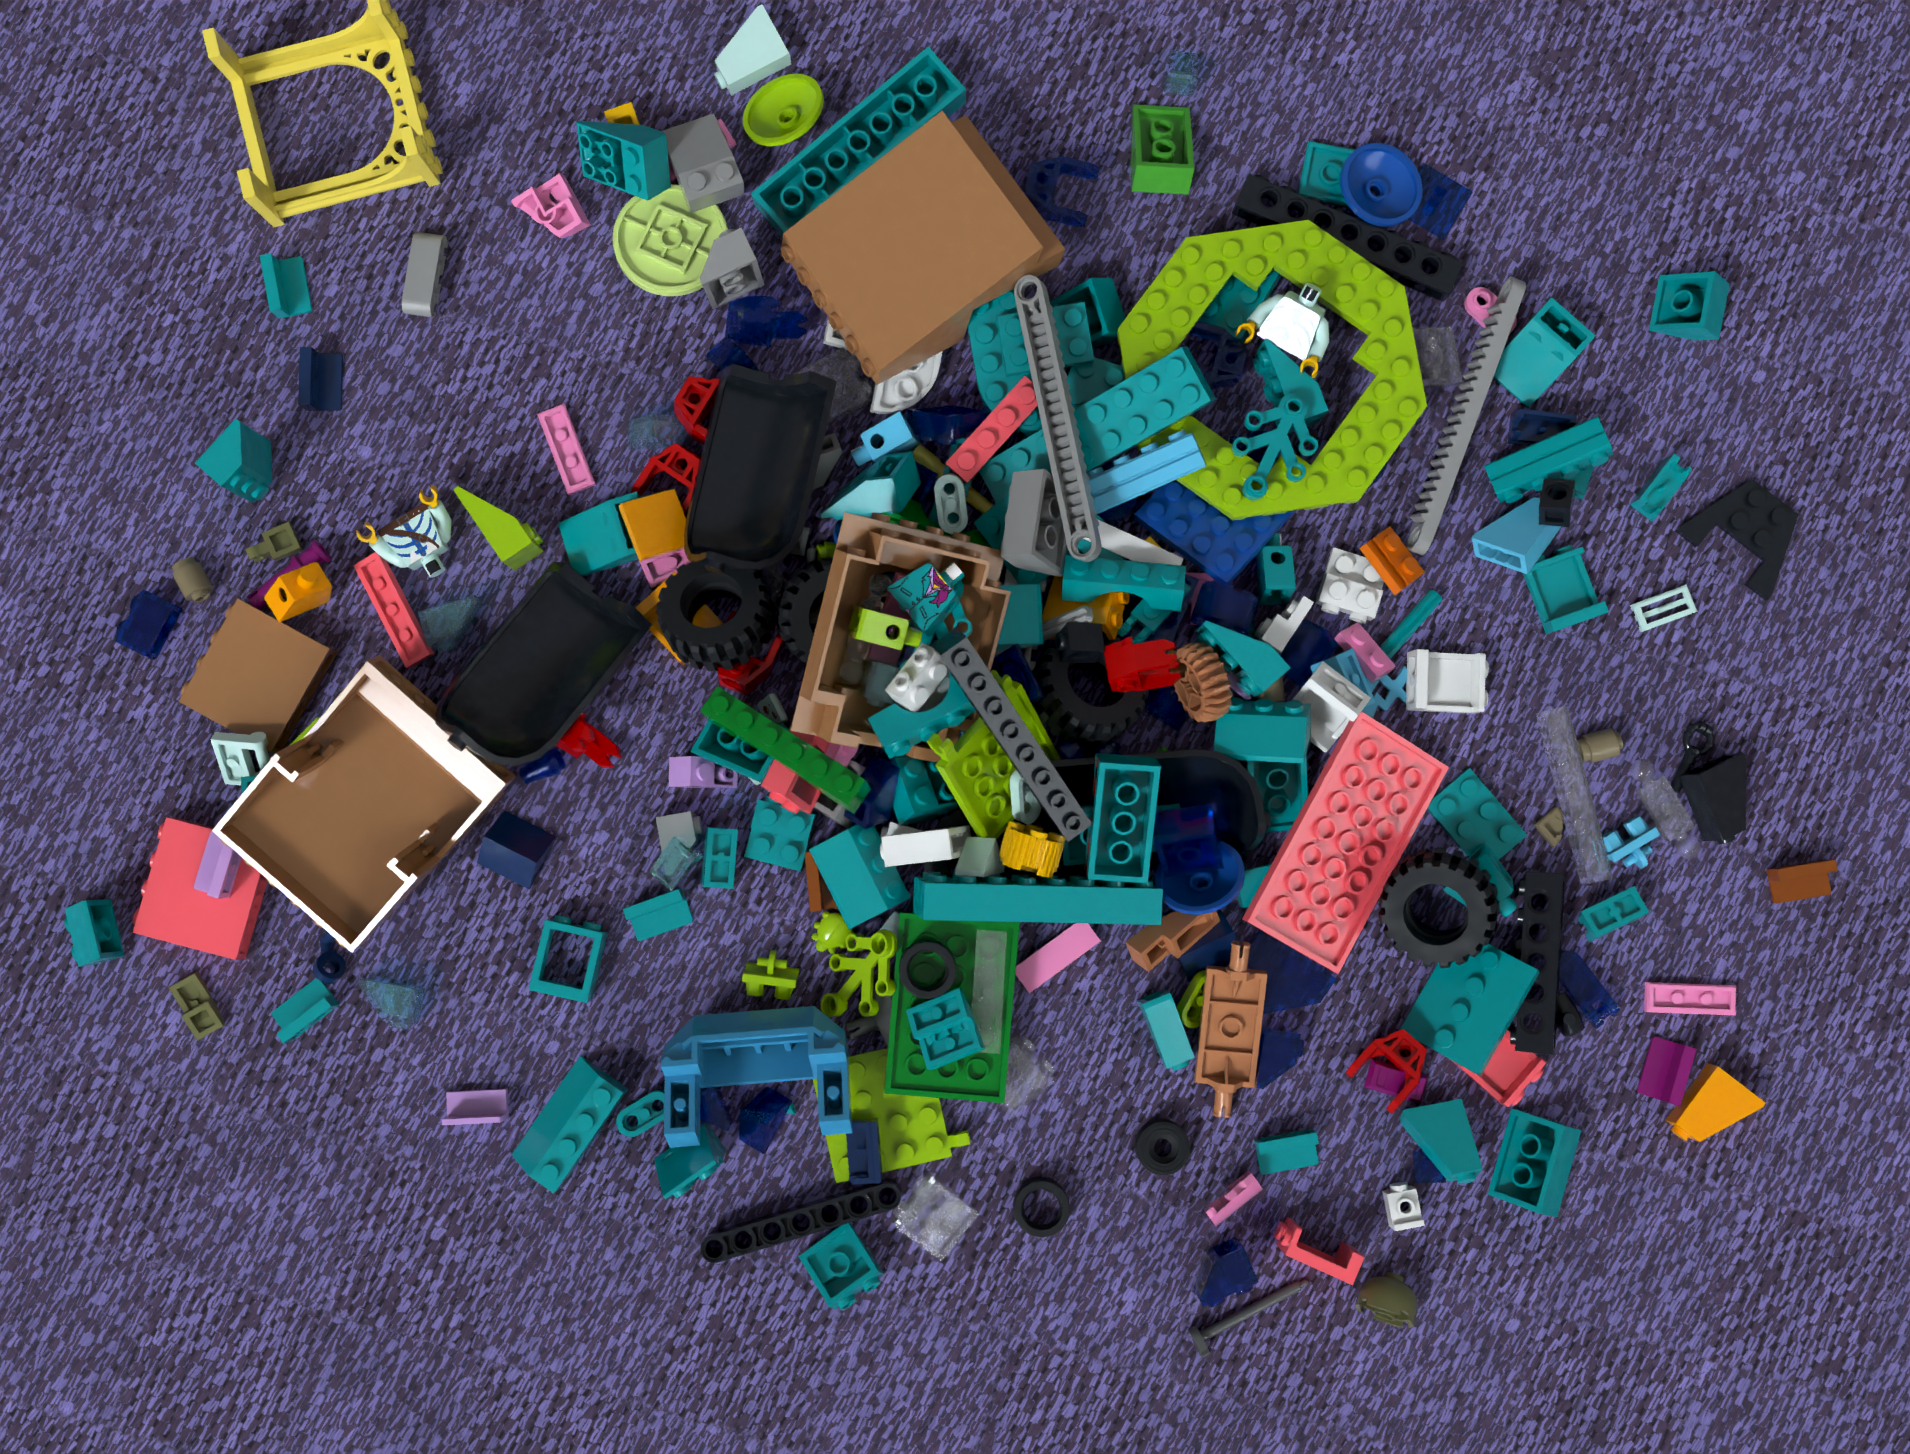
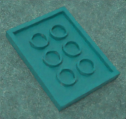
M1490 944L1484 945L1482 951L1475 958L1469 956L1467 962L1461 965H1457L1454 961L1451 963L1450 968H1440L1438 963L1400 1030L1404 1029L1418 1042L1481 1077L1540 972L1538 969Z

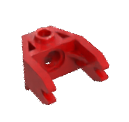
M689 376L674 399V414L691 438L704 445L708 429L704 428L702 423L714 405L720 379L707 380L703 377Z
M675 443L669 446L660 454L649 459L630 493L637 492L642 496L656 474L665 471L687 486V497L681 504L687 519L701 457L683 445ZM687 461V467L683 469V464Z
M732 611L726 622L731 620L737 612ZM779 632L768 655L762 660L750 656L749 662L744 665L741 662L733 665L734 669L725 671L724 667L718 668L719 685L746 696L757 688V685L766 680L772 673L785 641L781 639Z
M1128 637L1120 642L1104 647L1108 680L1112 691H1145L1173 686L1181 679L1180 673H1170L1171 670L1179 668V663L1176 661L1177 655L1166 654L1167 651L1175 649L1174 642L1160 639L1134 644L1132 637Z
M582 712L556 746L577 759L584 753L602 768H613L614 764L610 761V757L621 758L619 746L584 719L587 715Z
M1402 1029L1371 1042L1348 1068L1346 1074L1352 1079L1369 1059L1385 1056L1405 1074L1404 1088L1386 1108L1388 1112L1393 1114L1418 1087L1427 1049L1407 1031ZM1402 1049H1406L1411 1054L1408 1057H1402L1399 1052Z

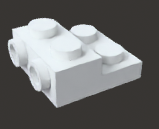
M1333 547L1315 604L1321 605V610L1335 615H1338L1339 611L1350 614V620L1365 624L1367 620L1371 621L1376 617L1383 594L1382 587L1384 581L1366 557Z
M1305 596L1298 601L1293 599L1290 604L1286 605L1280 615L1277 614L1272 619L1267 617L1264 622L1262 621L1253 636L1257 640L1271 645L1278 654L1281 653L1314 602Z
M921 643L885 691L902 709L910 712H924L936 707L945 698L949 689V671L934 649Z

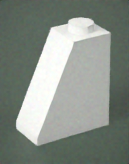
M970 825L881 837L880 855L884 860L885 867L960 858L967 836L971 837Z

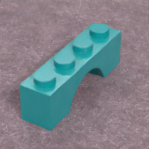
M1065 555L1061 600L1092 603L1095 598L1105 593L1127 592L1143 598L1151 609L1181 611L1186 566L1096 558L1091 562H1083L1072 555Z
M949 673L948 692L942 702L936 707L924 712H910L894 703L872 715L868 720L890 759L894 756L899 757L908 753L912 746L921 741L926 742L934 733L938 734L949 726L955 727L961 724L967 716L976 711Z

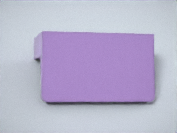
M214 832L209 834L194 883V889L207 892V896L214 898H230L242 857L231 847L223 844L219 836Z
M508 1088L446 1092L447 1117L442 1119V1125L500 1123L509 1118Z

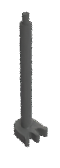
M1307 1280L1295 1281L1201 1331L1198 1330L1196 1325L1189 1328L1188 1332L1201 1358L1211 1354L1205 1340L1301 1291L1302 1287L1308 1285Z

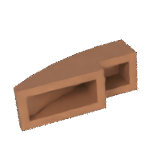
M1174 911L1162 917L1161 925H1148L1125 943L1133 961L1149 972L1169 954H1172L1177 959L1180 958L1182 954L1217 925L1220 919L1217 911L1201 915Z

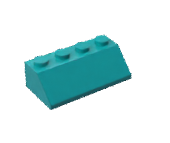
M580 1055L516 1147L512 1156L532 1179L552 1193L557 1192L629 1089Z

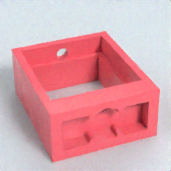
M789 729V732L825 754L830 744L819 736L793 732ZM775 760L761 784L764 789L770 792L768 796L770 799L782 804L781 807L794 814H798L799 810L811 814L821 794L814 786Z

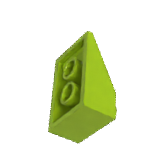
M459 486L453 489L501 561L514 571L544 552L539 545L543 542V539L528 522L523 524L512 515Z

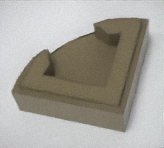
M1555 806L1533 824L1551 847H1555L1562 838L1563 814L1559 807Z

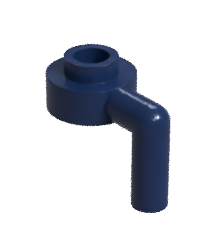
M327 931L320 938L321 955L313 964V973L319 981L331 984L338 981L345 973L346 963L339 954L333 951L332 942L335 938ZM323 967L329 968L331 973L325 971Z

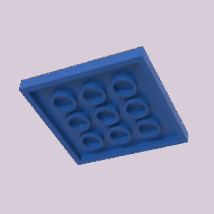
M1175 480L1161 486L1134 514V520L1221 585L1227 587L1297 510L1268 516L1246 517L1245 519L1233 521Z

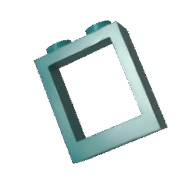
M555 915L554 920L547 919L544 922L529 990L584 1003L591 1002L608 932L600 930L601 925L584 921L583 926L571 924L573 918ZM554 930L594 938L583 987L543 978Z

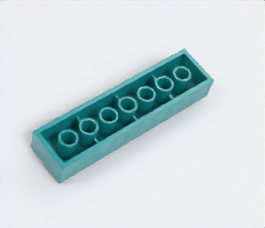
M928 46L751 193L754 206L783 238L784 232L943 110L945 115L950 117L966 103L965 87Z
M1180 347L1075 409L1076 427L1080 432L1078 436L1082 442L1081 450L1085 456L1083 460L1087 465L1086 473L1103 466L1216 401L1188 347ZM1043 429L993 457L979 471L996 503L1009 493L1013 472L1045 469L1052 474Z
M923 872V877H914L913 913L923 920L1161 925L1163 889L1154 886L1153 881L1148 880V883L1095 881L1087 879V876L1071 875L1069 881L1064 878H1058L1057 875H1053V878L1041 876L1040 880H1036V878L1029 877L1027 874H1011V879L1002 877L1000 874L977 878V876L955 875V872L951 878L941 875L940 872Z

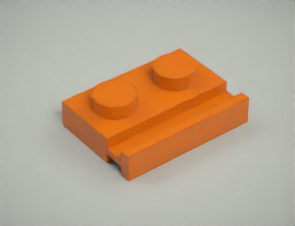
M1391 526L1359 548L1394 595L1425 573Z

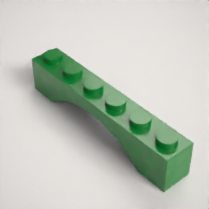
M718 686L700 710L708 721L782 764L853 814L871 790L865 779Z

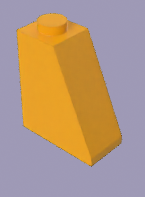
M1707 1063L1683 1095L1681 1105L1675 1106L1666 1118V1121L1673 1126L1671 1131L1684 1141L1690 1138L1701 1142L1763 1108L1766 1102L1720 1067Z

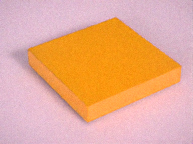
M675 489L623 502L618 506L639 561L684 549L686 517Z

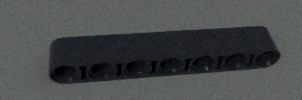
M884 1179L881 1183L867 1184L715 1230L709 1233L702 1242L700 1248L701 1255L707 1262L718 1263L890 1211L900 1203L901 1187L895 1180ZM885 1187H890L895 1190L896 1198L892 1201H885L881 1198L880 1191ZM856 1196H862L866 1199L868 1206L863 1210L855 1209L851 1204V1200ZM826 1205H834L838 1209L839 1215L835 1218H827L823 1213V1208ZM801 1213L807 1215L810 1219V1224L806 1227L798 1226L794 1221L795 1215ZM770 1222L777 1223L781 1228V1233L777 1236L768 1234L766 1224ZM740 1231L748 1232L752 1237V1242L746 1245L741 1244L737 1239V1233ZM709 1241H720L723 1245V1251L720 1253L712 1252L708 1246Z

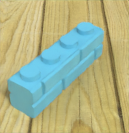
M1185 430L1170 435L1168 437L1170 442L1159 447L1157 442L1141 448L1142 455L1131 459L1128 454L1114 460L1113 464L1115 467L1103 471V468L1099 467L1087 472L1089 476L1088 483L1092 488L1091 496L1094 499L1093 506L1097 514L1206 467V461L1194 434H1186Z

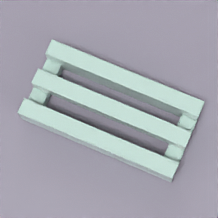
M1687 584L1630 605L1631 610L1634 611L1635 620L1638 621L1640 626V632L1697 612ZM1679 593L1683 594L1684 598L1644 613L1641 610V607ZM1685 603L1687 604L1688 609L1648 624L1645 620L1647 617Z

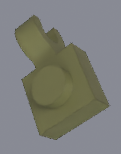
M289 521L261 533L264 542L245 549L249 559L254 560V563L264 560L270 555L277 562L303 550L294 527Z

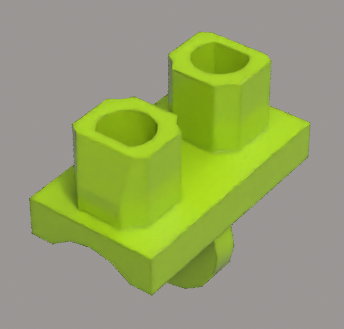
M770 950L769 958L758 957L757 963H746L742 982H746L747 995L762 996L764 985L775 986L774 997L790 1000L793 988H796L800 969L787 967V960L777 959V950Z

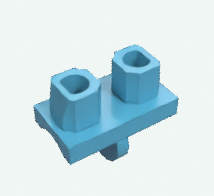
M1635 816L1623 823V826L1630 835V838L1623 841L1616 830H1612L1599 838L1605 850L1602 856L1606 862L1610 860L1616 862L1629 854L1627 858L1622 860L1626 867L1635 863L1636 866L1642 869L1648 865L1646 856L1653 851L1649 845L1642 849L1639 847L1658 837L1660 833L1656 827L1649 828L1640 816Z

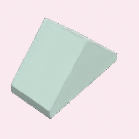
M967 836L955 869V875L986 877L1003 873L1004 865L1000 861L1001 856H999L996 838Z

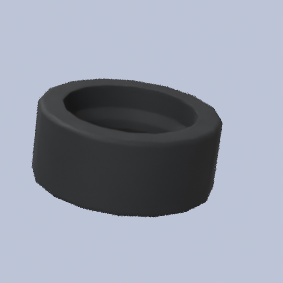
M925 939L914 942L906 948L900 958L899 974L901 982L907 991L916 997L926 999L939 997L948 991L955 981L957 968L954 956L947 946L938 941ZM924 951H932L940 955L946 967L943 979L938 984L930 987L917 984L911 977L909 970L914 956Z
M1046 1177L1031 1178L1021 1184L1015 1193L1013 1201L1015 1220L1021 1229L1029 1235L1041 1238L1053 1236L1062 1230L1067 1223L1070 1214L1069 1199L1063 1187L1053 1179ZM1039 1189L1049 1190L1056 1196L1059 1203V1211L1055 1219L1043 1225L1030 1221L1024 1212L1025 1199L1030 1193Z

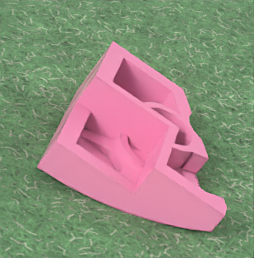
M560 173L538 188L530 187L511 200L515 207L529 214L532 219L546 226L549 231L559 238L571 236L591 225L565 175ZM550 193L557 200L558 203H555L550 199Z
M1249 1170L1225 1188L1227 1192L1204 1208V1211L1215 1226L1219 1225L1263 1190Z

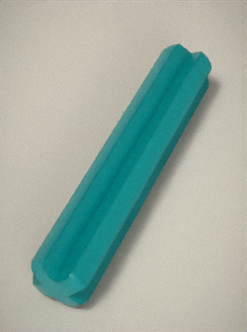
M1428 591L1381 644L1380 648L1389 659L1395 655L1441 603L1442 597L1436 591Z

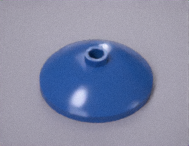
M1369 143L1358 147L1347 157L1340 173V187L1346 203L1358 217L1370 224L1383 227L1401 224L1409 219L1420 205L1423 191L1420 174L1412 160L1402 151L1391 145Z
M1212 838L1192 839L1175 846L1161 859L1155 873L1156 887L1163 889V902L1178 912L1191 915L1207 914L1225 907L1239 894L1245 880V868L1239 853L1231 845Z

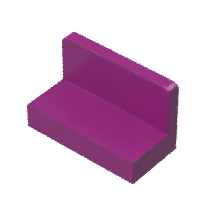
M1653 1036L1637 1092L1680 1106L1697 1049Z

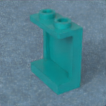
M1572 545L1563 547L1555 551L1557 556L1546 559L1545 554L1541 555L1529 573H1523L1546 635L1609 612L1605 601L1598 602L1581 554L1585 552L1583 547L1574 549Z

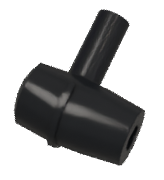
M1563 992L1558 997L1557 1027L1563 1037H1571L1582 1032L1585 1025L1580 1015L1581 1012L1578 1011L1568 993Z

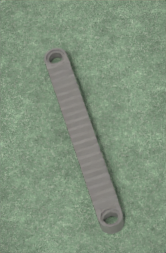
M1025 275L1017 281L1014 288V296L1069 553L1074 558L1083 562H1091L1098 557L1101 551V539L1098 530L1099 522L1095 516L1097 512L1093 506L1092 488L1088 483L1087 465L1083 460L1085 456L1081 450L1082 442L1078 436L1080 432L1076 427L1075 409L1071 404L1072 397L1069 393L1070 386L1066 380L1068 376L1064 371L1063 353L1059 348L1058 330L1054 324L1056 320L1052 315L1053 308L1050 304L1045 284L1036 276ZM1035 284L1037 286L1035 296L1031 299H1026L1024 297L1025 289L1027 286ZM1083 538H1089L1091 540V549L1085 554H1080L1078 551L1079 542Z
M1510 276L1504 282L1495 305L1487 308V312L1491 316L1483 319V323L1487 327L1479 330V334L1483 337L1475 341V345L1479 349L1471 352L1474 360L1467 362L1470 371L1463 373L1466 382L1459 384L1462 393L1454 397L1458 404L1450 408L1454 415L1446 419L1450 426L1444 427L1442 430L1446 437L1440 438L1438 441L1442 448L1435 449L1434 451L1438 459L1431 460L1430 462L1434 470L1427 471L1426 473L1430 481L1423 482L1422 484L1426 492L1419 493L1418 496L1422 502L1414 505L1418 513L1410 516L1414 524L1407 541V550L1419 555H1424L1431 546L1524 296L1526 283L1515 277Z

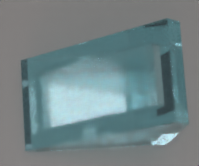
M1169 50L1164 93L1192 97L1198 76V54Z
M651 413L628 421L629 450L666 449L675 443L687 448L686 429L677 417Z
M674 836L649 872L672 891L703 856L683 838Z

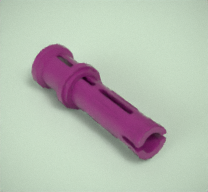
M314 539L308 549L300 555L292 556L289 565L249 594L247 598H249L248 600L254 607L262 610L268 605L264 597L279 576L313 562H317L319 565L324 562L329 563L332 557L323 545Z

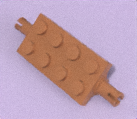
M1239 941L1231 942L1230 965L1228 967L1206 965L1194 1081L1195 1083L1208 1084L1215 1090V1100L1212 1114L1221 1118L1222 1112L1224 1113V1118L1231 1117L1233 1093L1241 1087H1255L1267 972L1266 970L1247 968L1251 944L1242 941L1241 945H1239Z

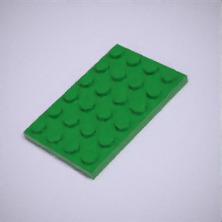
M900 912L894 972L896 989L892 996L884 1094L1005 1103L1020 922L923 920L914 913ZM925 939L942 943L953 954L957 968L956 977L950 989L944 994L958 988L962 989L985 1047L984 1050L932 1071L926 1069L919 1040L913 1038L906 1013L907 1009L931 999L919 998L908 992L902 984L899 974L900 958L906 948L914 942ZM924 951L914 956L909 970L911 977L917 984L930 987L938 984L943 979L946 967L940 955L932 951Z

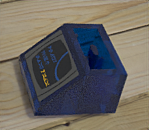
M1236 1237L1209 1248L1193 1287L1202 1306L1214 1307L1220 1305L1226 1300V1296L1235 1292L1237 1295L1245 1294L1253 1289L1254 1284L1259 1282L1244 1247Z

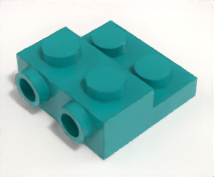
M767 795L765 801L758 799L744 857L801 872L816 814H807L800 810L798 814H794L781 807L782 804L773 801Z
M851 1223L839 1226L798 1256L827 1305L835 1310L837 1308L845 1310L856 1302L855 1295L863 1289L866 1293L875 1289L881 1283L879 1278L884 1275L874 1256L865 1247Z

